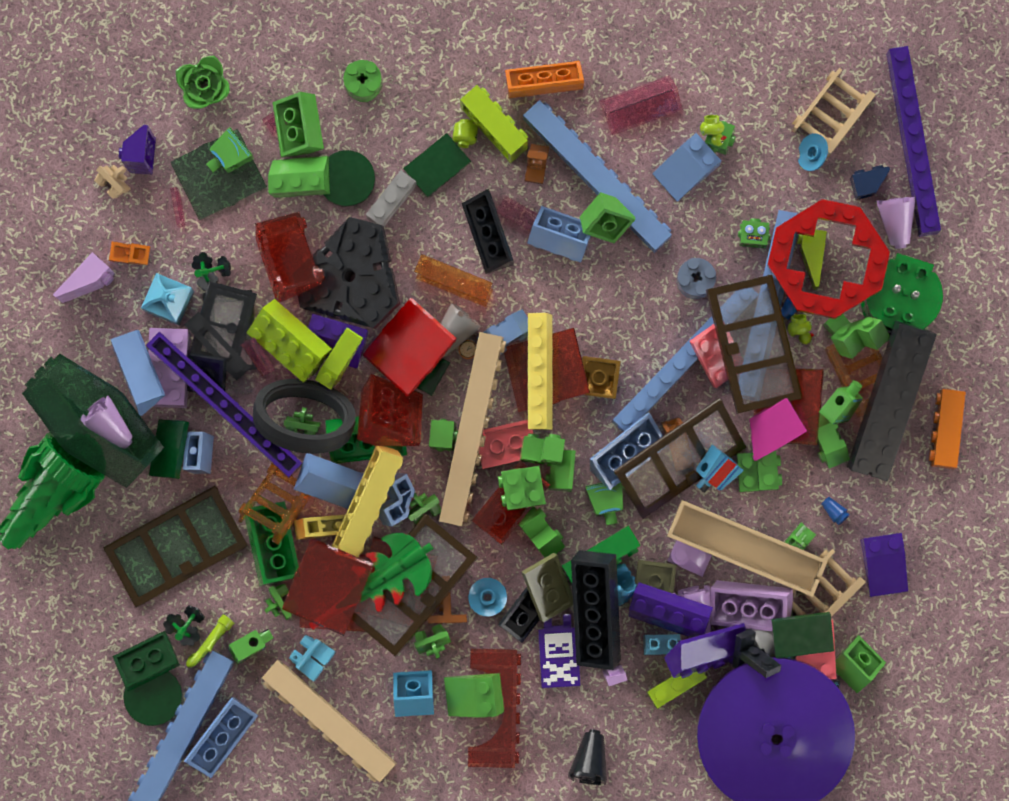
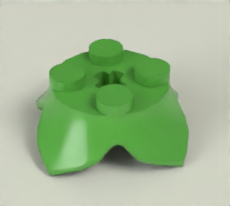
M215 56L204 57L197 65L185 64L176 69V81L184 92L183 99L189 108H205L213 103L221 102L229 94V83L223 76L222 64ZM205 81H207L208 86L202 88L200 86V83L204 84Z

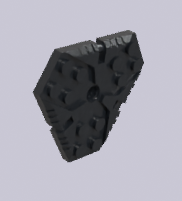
M349 217L324 242L325 246L322 249H318L293 274L299 306L304 310L333 318L338 316L341 320L376 329L400 305L394 272L388 262H391L385 229L380 224ZM329 251L333 253L330 257L326 255ZM381 265L382 269L377 270L376 266ZM355 274V279L351 282V276Z

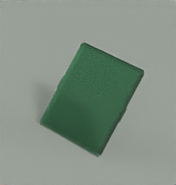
M238 129L234 130L235 134L239 137V139H240V140L243 142V144L246 146V144H245V142H244V140H243V138H242V136H241L239 130H238ZM219 138L207 142L170 162L199 220L226 207L234 206L238 201L267 187L254 160L230 173H227L222 166L212 173L206 163L214 158L209 149Z

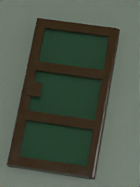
M213 486L103 548L135 608L242 550L248 544L222 499L218 488Z

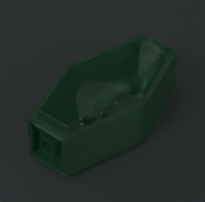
M62 354L55 358L51 356L45 362V368L41 366L34 373V377L27 381L25 384L27 388L22 395L68 454L127 488L164 447L118 388ZM109 396L133 436L131 439L132 443L126 449L118 447L91 431L80 420L83 414L85 416L88 415L89 411L87 409L102 397L106 399Z

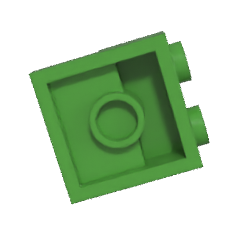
M776 451L756 461L753 460V453L736 454L737 464L744 470L738 475L739 492L778 490L779 486L782 485V475L778 474L777 466H781V457L776 455Z
M539 466L501 471V476H498L499 487L504 489V495L501 496L502 505L507 507V511L546 504Z

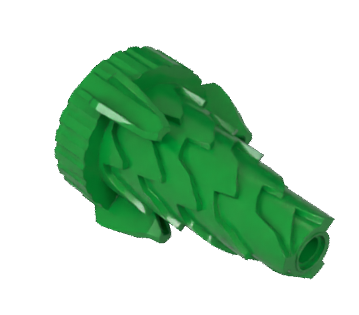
M49 432L38 445L29 446L18 476L21 481H26V483L16 494L18 498L9 509L11 512L0 524V541L2 545L8 550L17 549V547L20 549L29 537L33 538L39 530L48 525L54 516L58 517L61 512L68 516L95 499V489L105 478V471L98 460L79 443L57 432Z

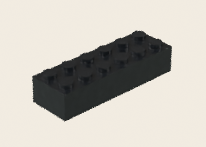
M579 550L571 559L577 666L614 670L621 660L616 554Z

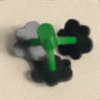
M201 252L193 257L191 265L195 269L194 275L200 277L197 280V285L202 287L203 291L207 290L209 281L218 282L219 279L215 276L214 271H219L223 277L231 275V264L225 256L217 259V267L212 266L213 259L205 252Z
M188 605L184 611L188 617L186 623L181 619L180 614H169L163 626L167 634L176 633L175 639L180 641L181 645L192 647L195 642L200 640V634L197 633L198 628L192 627L190 623L192 621L201 623L205 616L197 607Z

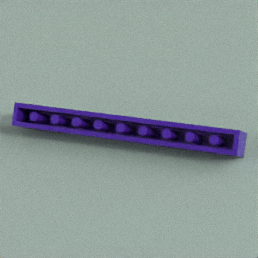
M908 46L891 48L888 50L886 57L911 197H915L914 213L918 236L936 235L941 231L909 48Z
M160 331L147 343V348L289 479L302 466V462L289 450L279 447L264 438L256 429L253 417Z

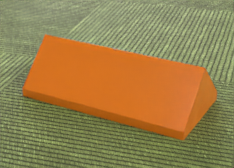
M580 61L505 70L509 98L583 90L584 88Z

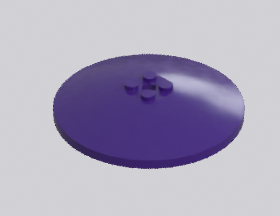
M771 657L781 665V671L767 678L747 663L727 673L708 694L702 706L697 727L700 758L713 783L733 801H819L828 795L845 775L855 746V727L852 713L837 685L815 667L789 658ZM775 734H779L783 738L778 744L771 741L772 736Z

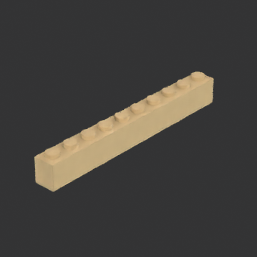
M479 332L439 519L440 522L463 526L464 522H468L470 511H467L468 503L471 504L474 493L471 492L472 484L476 485L478 477L475 469L481 463L482 455L479 454L480 447H484L486 436H483L484 428H488L490 421L487 413L488 409L492 410L494 398H491L492 390L496 391L498 379H495L496 371L500 372L502 360H499L500 353H504L506 341H503L504 337Z

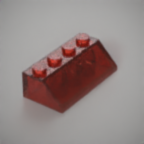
M520 460L514 469L528 468V466ZM541 477L545 492L550 484ZM498 487L471 522L502 545L532 507L507 511V507H503L501 496L504 495L503 487Z

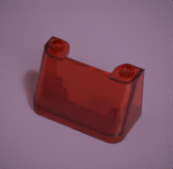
M300 212L255 223L257 246L274 297L279 303L321 285L325 279L322 268L319 269L318 266H315L305 237L307 223L305 217L301 218Z

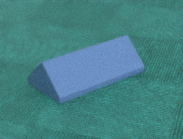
M135 330L111 339V343L138 414L142 416L161 400L165 393L140 331Z
M647 413L590 458V471L607 489L611 490L620 482L614 474L615 469L663 437L651 414ZM646 459L645 461H643L642 463H640L638 466H636L635 468H633L632 470H630L629 472H627L625 475L628 476L629 474H631L634 470H636L639 466H641V465H642L644 462H646L648 459Z
M306 453L294 490L348 509L363 477V473Z
M231 697L185 758L184 762L212 778L258 715L238 699Z

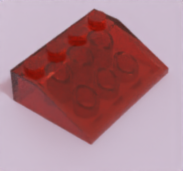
M370 374L361 389L357 439L374 446H419L421 442L423 394L414 390L407 397L391 381Z

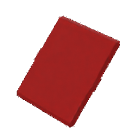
M410 298L393 319L386 324L382 332L363 353V356L408 397L436 367L437 363L456 342L457 338L413 298Z

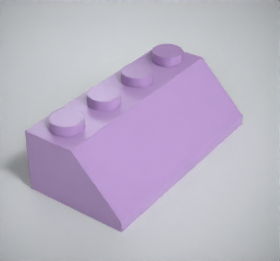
M719 580L711 587V607H713L711 625L731 627L744 623L746 629L772 631L771 619L791 617L793 588Z

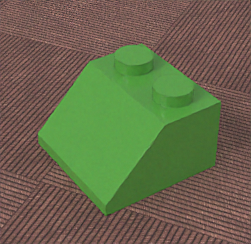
M602 192L598 194L580 216L584 234L614 244L636 220L635 216L616 197Z
M564 450L560 465L547 463V466H551L550 474H546L545 485L549 486L548 490L572 492L576 450Z
M859 635L835 658L836 673L856 693L867 686L886 664Z

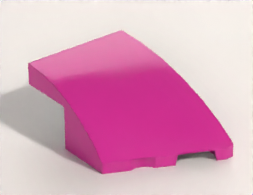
M787 398L749 418L753 460L756 461L807 432Z

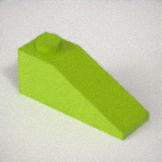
M816 229L814 237L798 234L797 244H800V252L814 290H817L820 285L827 231Z
M346 328L322 365L315 380L331 390L341 380L363 338L349 328Z

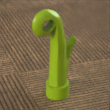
M224 614L221 615L217 620L218 624L201 647L187 659L186 666L188 668L196 666L213 649L225 632L232 628L235 623Z

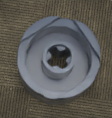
M691 258L680 267L676 278L677 286L680 292L687 298H703L707 296L706 290L713 288L715 285L716 271L708 261L701 258ZM698 275L699 280L697 282H694L693 277Z

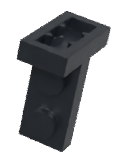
M750 628L736 635L732 667L737 668L747 663L765 678L781 671V665L754 645L756 637L754 630Z

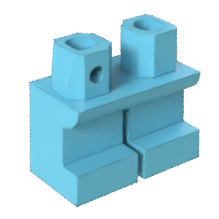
M680 634L643 635L644 655H667L681 641Z
M305 635L300 644L308 650L304 655L294 650L289 659L296 665L295 667L315 682L325 667L311 656L326 666L336 651L320 640Z

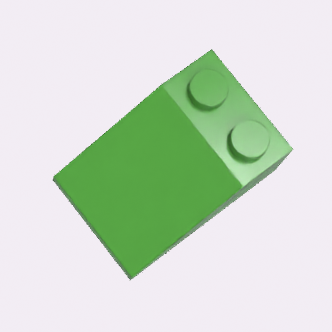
M500 673L444 677L448 716L494 717L504 712Z

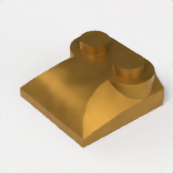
M583 356L578 394L616 399L621 361Z

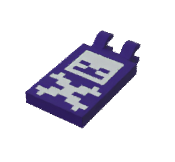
M563 614V625L552 626V618L544 622V629L538 630L542 688L580 686V668L576 663L575 628H571V614Z

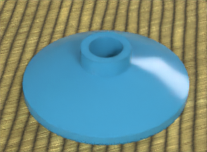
M816 133L806 136L798 148L800 151L798 162L807 171L819 169L824 164L828 155L826 139Z
M482 578L471 586L468 600L471 608L477 614L490 617L503 610L507 602V593L505 587L498 580ZM485 594L492 596L490 601L484 599Z

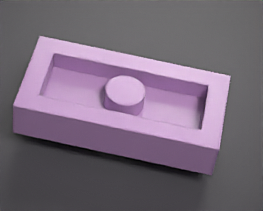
M617 665L614 670H602L608 686L627 681L626 673L621 665Z

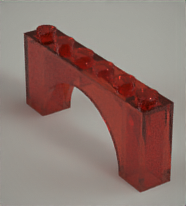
M471 649L470 669L481 670L487 674L500 673L502 695L504 698V716L500 728L490 740L478 746L468 747V767L515 768V764H519V752H515V744H519L520 732H516V724H520V713H516V705H520V693H517V685H521V673H517V665L521 666V654H517V650Z

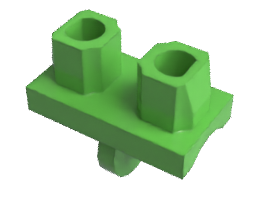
M303 407L301 412L294 411L293 417L287 416L283 426H286L285 429L293 432L303 429L305 430L304 434L316 435L320 429L321 422L311 421L313 420V415L307 414V408Z
M414 493V500L410 502L412 509L409 511L408 518L417 524L423 517V513L428 510L433 517L441 513L440 501L435 494L427 497L423 493L418 497Z
M801 522L785 540V543L804 550L816 534Z
M285 584L269 588V592L276 603H273L271 598L265 600L269 607L264 611L266 614L272 611L273 615L277 617L280 615L277 610L279 607L285 619L288 620L292 617L291 614L299 609V606L294 599L286 604L283 602L282 597L290 593Z
M441 624L432 627L434 635L428 638L425 631L415 634L416 642L414 644L418 654L426 652L427 656L435 654L436 659L440 658L439 652L446 650L444 645L451 643L448 632L444 630Z

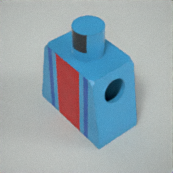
M712 444L696 468V471L703 477L696 486L704 493L711 485L718 490H723L744 470Z

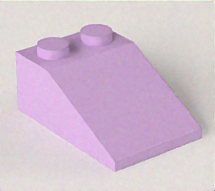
M92 252L53 295L62 303L103 288L104 285L108 286L114 280L113 276L115 273Z

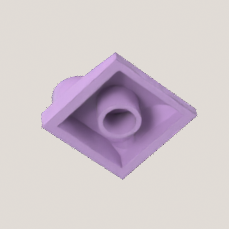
M676 540L667 561L703 577L712 555Z

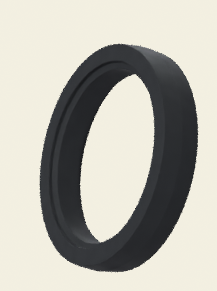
M284 379L270 383L259 391L253 406V422L259 433L273 444L294 452L319 454L339 449L350 440L355 427L356 413L349 399L334 388L330 390L320 382L306 380L303 383L300 379ZM281 398H308L321 402L335 410L342 420V425L337 430L327 434H301L276 424L267 414L266 407L273 401Z

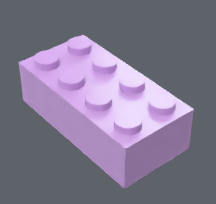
M149 328V341L160 331L188 357L191 332L188 329ZM148 349L149 356L165 393V396L153 407L187 408V384Z

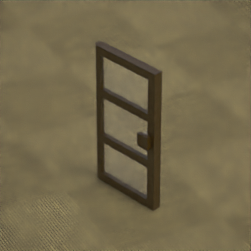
M767 275L707 289L709 306L736 414L773 406L785 398L789 401L802 399L803 396L773 276Z
M720 398L614 470V474L642 519L703 478L696 471V468L712 444L730 458L746 448Z
M426 514L408 534L415 538L421 547L430 542L434 548L427 553L432 566V577L426 590L420 596H416L413 584L409 579L403 580L405 586L404 595L398 605L394 604L392 593L386 589L383 591L385 603L381 612L376 610L375 603L371 598L343 612L345 616H348L395 657L398 656L478 559L475 554Z

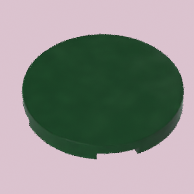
M342 150L330 155V194L323 195L328 201L341 207L354 206L364 202L371 195L375 185V173L370 161L362 154L352 150Z
M168 671L130 691H127L125 688L123 695L124 705L129 715L141 724L148 726L164 724L175 716L177 708L182 704L181 685L177 678Z

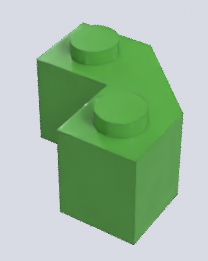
M867 317L839 328L831 337V340L841 356L853 359L864 347L878 350L889 340L890 336L882 320Z
M817 414L807 419L809 427H807L808 434L811 438L814 437L819 445L820 452H818V456L822 463L825 462L830 469L850 460L844 439H841L837 430L839 428L837 424H832L822 414Z
M528 434V436L523 437L519 461L535 464L547 462L553 465H560L562 463L565 439H560L561 436L549 434V437L546 436L544 439L539 438L537 434Z
M527 507L514 517L515 521L544 558L553 553L557 554L565 547L561 541L563 536L557 529L553 531L544 519L547 516L541 508Z

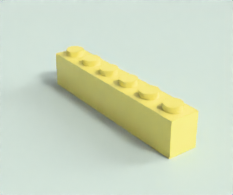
M528 313V429L553 430L552 315L549 313Z
M379 444L376 445L332 544V548L337 555L357 560L359 555L363 553L365 541L371 535L374 521L378 519L379 510L387 499V492L394 484L397 470L402 466L403 457L398 450Z

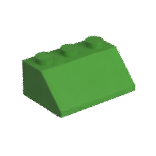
M298 92L272 102L281 157L311 154L324 149L315 94Z
M329 157L273 160L268 174L269 194L274 198L330 194Z

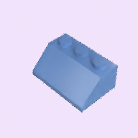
M541 206L532 226L527 244L567 257L572 261L581 262L591 236L583 233L580 219Z

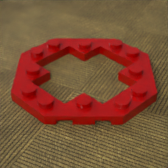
M821 199L776 227L767 266L793 303L796 311L836 319L882 290L890 251L861 207ZM818 219L856 227L852 246L870 249L863 285L843 281L840 299L802 291L805 272L787 269L794 234L814 237Z

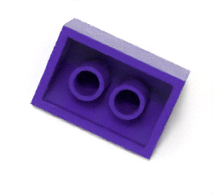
M148 125L140 127L123 141L122 148H119V159H121V162L130 173L153 175L156 137Z
M312 314L308 328L332 348L331 351L346 328H349L363 338L348 365L358 369L368 337V330Z

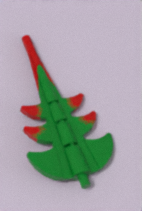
M392 533L382 537V541L390 546L392 557L388 558L379 552L366 553L365 556L373 562L375 571L371 573L364 567H352L361 583L328 611L309 623L311 629H316L327 620L369 598L374 601L376 610L381 612L385 603L383 591L386 589L392 593L394 604L398 605L404 595L405 586L403 580L405 579L411 581L415 589V595L420 596L428 587L432 577V566L427 556V553L434 549L432 544L429 542L421 547L415 538L404 533Z

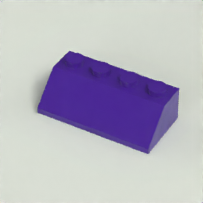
M639 582L633 594L628 617L692 638L705 634L713 607Z
M741 623L679 641L664 657L673 678L680 676L681 678H686L694 672L700 674L711 667L717 669L725 663L729 662L732 664L736 635L746 631L745 624Z

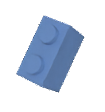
M206 432L187 433L183 470L192 474H211L214 436Z

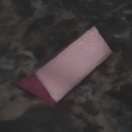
M670 75L599 101L612 136L683 110L678 88Z

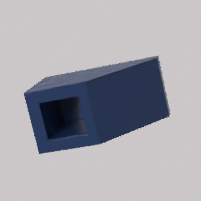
M875 166L871 171L865 172V169L855 171L854 175L850 178L855 200L874 196L890 171L889 166Z

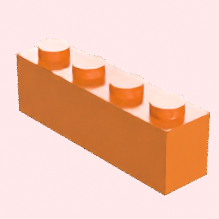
M942 389L940 393L936 394L935 404L938 405V410L934 412L933 423L936 424V428L931 434V442L934 443L933 450L929 452V461L932 462V467L956 469L958 466L965 391Z

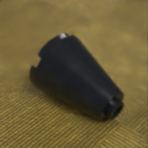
M590 729L589 732H585L568 773L570 780L574 781L575 777L579 779V783L601 785L602 782L606 785L604 735L600 734L601 731Z

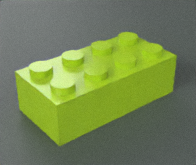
M476 85L460 99V107L503 156L512 163L528 149V136L522 129L518 130L514 126L515 121L509 115L505 116L502 113L503 109L498 102L491 101L489 98L490 94L485 88L482 87L480 89Z
M275 299L261 309L247 331L248 335L303 383L317 372L332 349Z

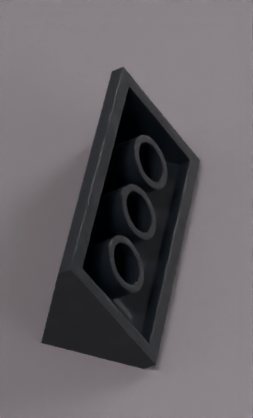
M486 189L463 202L462 206L485 274L514 265V260L490 190Z
M527 587L498 624L521 643L524 642L540 621Z

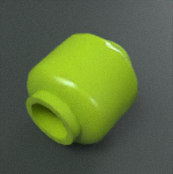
M460 119L459 122L455 123L452 139L458 144V147L469 148L470 145L476 143L478 127L474 124L473 120Z

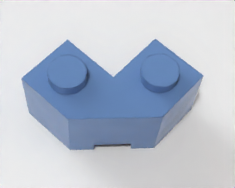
M522 309L507 316L504 321L496 326L489 327L483 333L504 337L503 341H506L504 352H506V347L517 340L522 342L528 338V317Z
M397 473L395 475L394 484L387 492L390 499L382 504L379 510V518L385 526H394L409 515V505L411 498L414 497L415 489L405 473Z

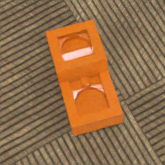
M112 241L109 261L148 265L150 246Z

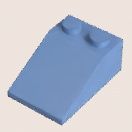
M695 133L652 174L678 202L719 167L721 160L703 139Z

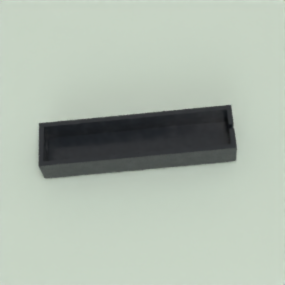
M895 320L850 455V460L847 464L851 471L867 476L869 474L871 477L884 481L889 480L937 336L936 333Z

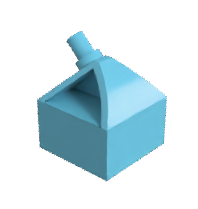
M156 273L141 308L147 313L179 326L194 290L187 285Z

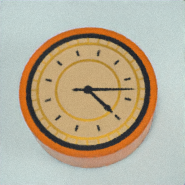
M466 340L459 345L460 356L467 360L473 359L477 346L476 343Z

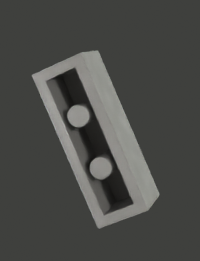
M400 170L366 213L367 219L372 223L385 227L417 186L416 181Z

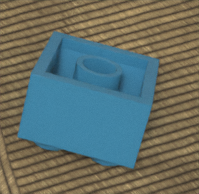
M432 670L393 673L395 717L434 715Z

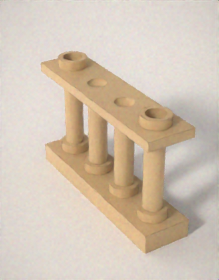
M840 68L836 72L832 71L826 79L828 81L826 86L803 116L798 115L792 123L794 125L793 132H796L800 127L809 134L816 133L822 135L828 144V158L876 95L870 90L866 95L864 93L861 94L838 77L842 71ZM833 83L857 100L859 105L856 109H850L827 92ZM821 98L825 99L846 115L847 121L844 124H839L817 108L816 105ZM810 113H813L834 129V132L837 134L833 139L827 138L805 122Z
M833 549L829 552L827 550L823 551L819 557L828 560L827 565L846 583L848 588L843 593L841 591L838 592L823 576L816 575L815 578L820 580L819 584L833 597L834 602L830 606L824 605L815 595L812 597L802 593L819 610L818 613L830 612L831 617L866 583L861 577L857 579L851 578L831 558L835 553ZM793 601L792 611L797 616L807 615Z

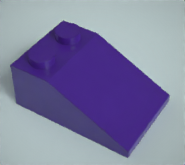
M902 533L861 539L870 597L908 592L906 557Z

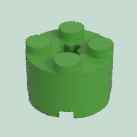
M357 60L349 64L344 72V85L347 93L353 99L359 102H368L380 93L383 83L380 70L375 63L368 60ZM362 78H365L364 84H361Z

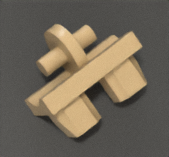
M106 165L97 168L98 174L94 181L101 187L109 182L112 186L107 193L111 198H118L122 193H127L131 189L124 182L127 180V177L124 175L126 171L124 166L117 168L113 165L109 168Z

